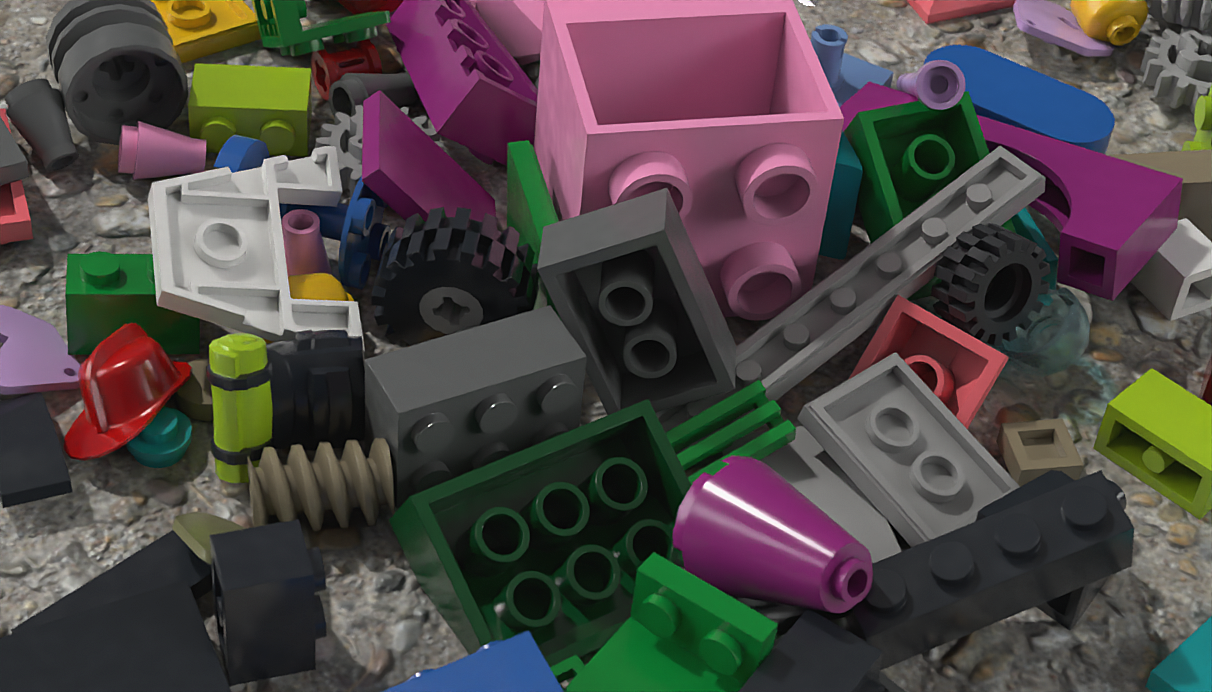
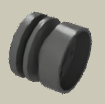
M71 0L55 15L46 35L48 59L53 68L54 77L59 84L67 115L80 133L99 143L119 145L122 125L136 126L137 121L167 129L181 115L188 98L187 75L180 57L173 47V40L168 32L165 20L153 2L150 0Z

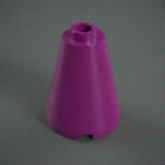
M730 456L721 460L729 465L719 470L713 476L704 472L693 482L679 507L673 530V547L682 551L685 566L682 569L729 596L830 613H843L850 610L863 600L872 585L873 572L872 558L868 549L767 464L752 457Z

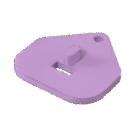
M1016 0L1013 5L1017 27L1030 35L1043 39L1048 44H1056L1089 57L1111 56L1115 45L1111 44V42L1087 36L1073 13L1047 0Z
M0 305V342L3 343L0 348V394L11 395L79 388L78 372L80 364L74 355H68V346L56 328L50 323L20 310Z

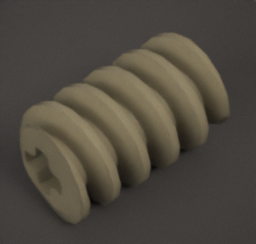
M384 438L374 439L368 458H365L356 440H347L341 461L337 460L328 442L319 443L313 463L309 462L300 444L292 445L286 465L281 464L273 447H264L259 465L256 468L253 467L248 456L253 527L268 525L271 515H277L280 522L296 520L299 512H305L313 531L321 530L326 510H333L341 529L348 528L353 509L356 507L361 508L368 526H376L381 505H388L392 515L394 514L391 457L389 446Z

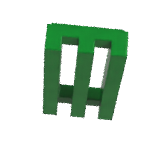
M759 380L666 432L675 453L748 411L755 409L677 454L685 471L705 458L715 456L733 445V442L765 424L770 429L689 476L688 479L691 485L704 472L713 476L719 470L729 465L721 461L730 456H744L761 460L795 440L796 428L789 419L784 421L781 417V408L774 399L768 400L766 388Z

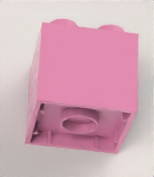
M544 0L534 150L559 222L668 188L723 317L739 316L755 321L774 318L810 291L815 275L844 117L793 0Z

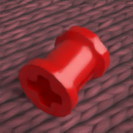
M369 39L358 41L355 48L329 54L326 50L322 49L314 51L311 56L314 82L319 94L326 101L329 100V91L332 84L340 81L341 77L346 73L382 74V64L378 51Z

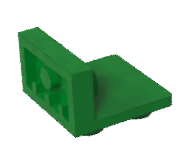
M252 0L263 47H279L281 56L290 54L295 56L325 49L322 38L330 36L333 37L334 43H351L379 36L377 25L391 22L389 11L357 14L302 27L300 19L307 16L305 0Z
M653 552L637 569L630 618L566 686V692H739L772 652L778 624Z

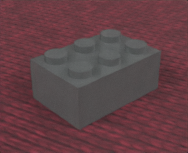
M668 188L543 227L537 270L563 324L587 356L586 372L607 415L646 399H649L656 413L735 390L736 344Z
M550 305L365 359L364 455L366 458L369 457L375 438H384L386 440L391 457L394 506L396 509L400 508L414 494L580 427L587 356Z

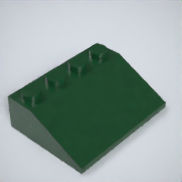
M646 399L414 494L404 502L389 519V522L418 583L470 655L490 642L497 640L505 641L529 631L549 667H552L574 655L581 658L602 648L630 618L637 569L653 552L673 564L685 568L682 551L673 547V530L679 507L692 485L649 399Z

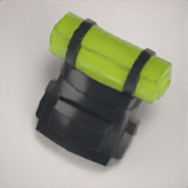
M310 329L297 331L293 340L266 344L261 337L248 333L225 335L210 343V363L207 366V379L211 383L214 436L210 444L211 453L215 457V473L219 479L229 483H248V456L253 467H258L264 447H273L277 450L300 444L304 450H317L319 443L328 442L332 449L345 447L347 440H364L365 359L362 336H348L346 330L312 331Z

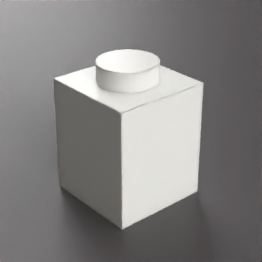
M1187 218L1179 220L1177 229L1130 282L1169 321L1212 307V242Z

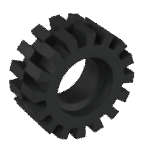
M988 223V227L978 224L972 226V235L963 231L956 237L960 245L957 250L948 246L942 254L949 261L946 267L939 265L936 267L934 276L942 279L941 284L932 285L931 296L939 300L933 304V308L936 314L942 316V320L985 344L999 346L1002 344V338L1011 342L1018 337L1017 326L1025 331L1033 323L1028 318L1031 310L1040 313L1044 304L1037 301L1039 293L1048 294L1050 283L1041 278L1050 274V264L1042 261L1047 255L1042 248L1036 246L1037 243L997 224ZM996 275L995 281L991 289L986 294L987 288L991 280Z

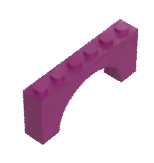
M869 81L839 107L844 117L842 130L843 132L858 112L919 100L914 95ZM977 115L989 154L999 146H1002L1045 177V192L1028 204V206L1044 215L1060 232L1057 282L1113 301L1177 229L1183 178Z

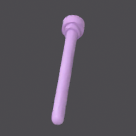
M935 60L924 64L917 73L902 74L898 78L896 86L899 91L916 96L924 106L943 110L953 107L960 101L965 91V78L960 68L954 63L946 60Z

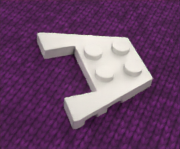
M324 146L315 148L310 157L291 161L288 160L286 155L264 159L262 167L232 173L229 167L153 182L148 196L157 306L244 333L253 334L273 342L293 340L297 331L310 329L312 331L346 330L348 336H362L363 340L358 302L292 299L289 290L279 203L336 207L342 194L336 147Z

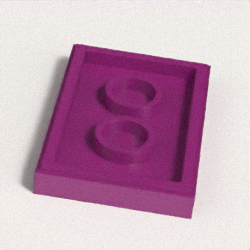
M381 90L363 101L362 182L405 221L407 218L418 213L426 222L430 209L444 207L446 217H455L457 207L471 209L470 219L482 222L485 213L496 217L495 199Z

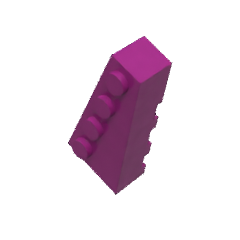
M404 0L391 16V22L386 23V26L436 133L465 146L476 158L488 165L498 161L507 166L508 143L529 140L530 144H533L534 147L538 89L470 1Z

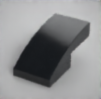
M42 393L1 400L0 502L2 507L7 508L73 493L71 479L60 442Z

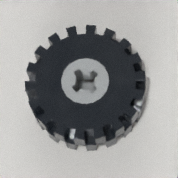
M444 207L430 209L426 222L418 213L407 218L404 229L397 226L391 233L389 242L385 244L371 294V305L376 306L374 318L377 325L388 324L385 337L393 345L404 340L407 342L406 347L454 334V332L463 327L481 326L535 310L540 286V274L537 270L538 264H533L535 252L530 244L527 243L517 247L520 233L512 226L501 232L496 229L497 217L485 213L482 222L470 219L471 209L457 207L455 217H446Z

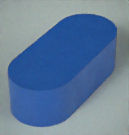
M944 46L932 51L926 57L924 64L935 60H946L960 68L965 78L964 92L969 91L976 115L1106 155L1115 119L1110 108L1096 96L974 46Z

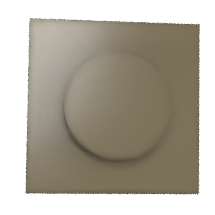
M1063 418L1001 423L996 442L1011 477L1020 487L1050 470L1062 471L1074 480L1080 478L1084 465Z

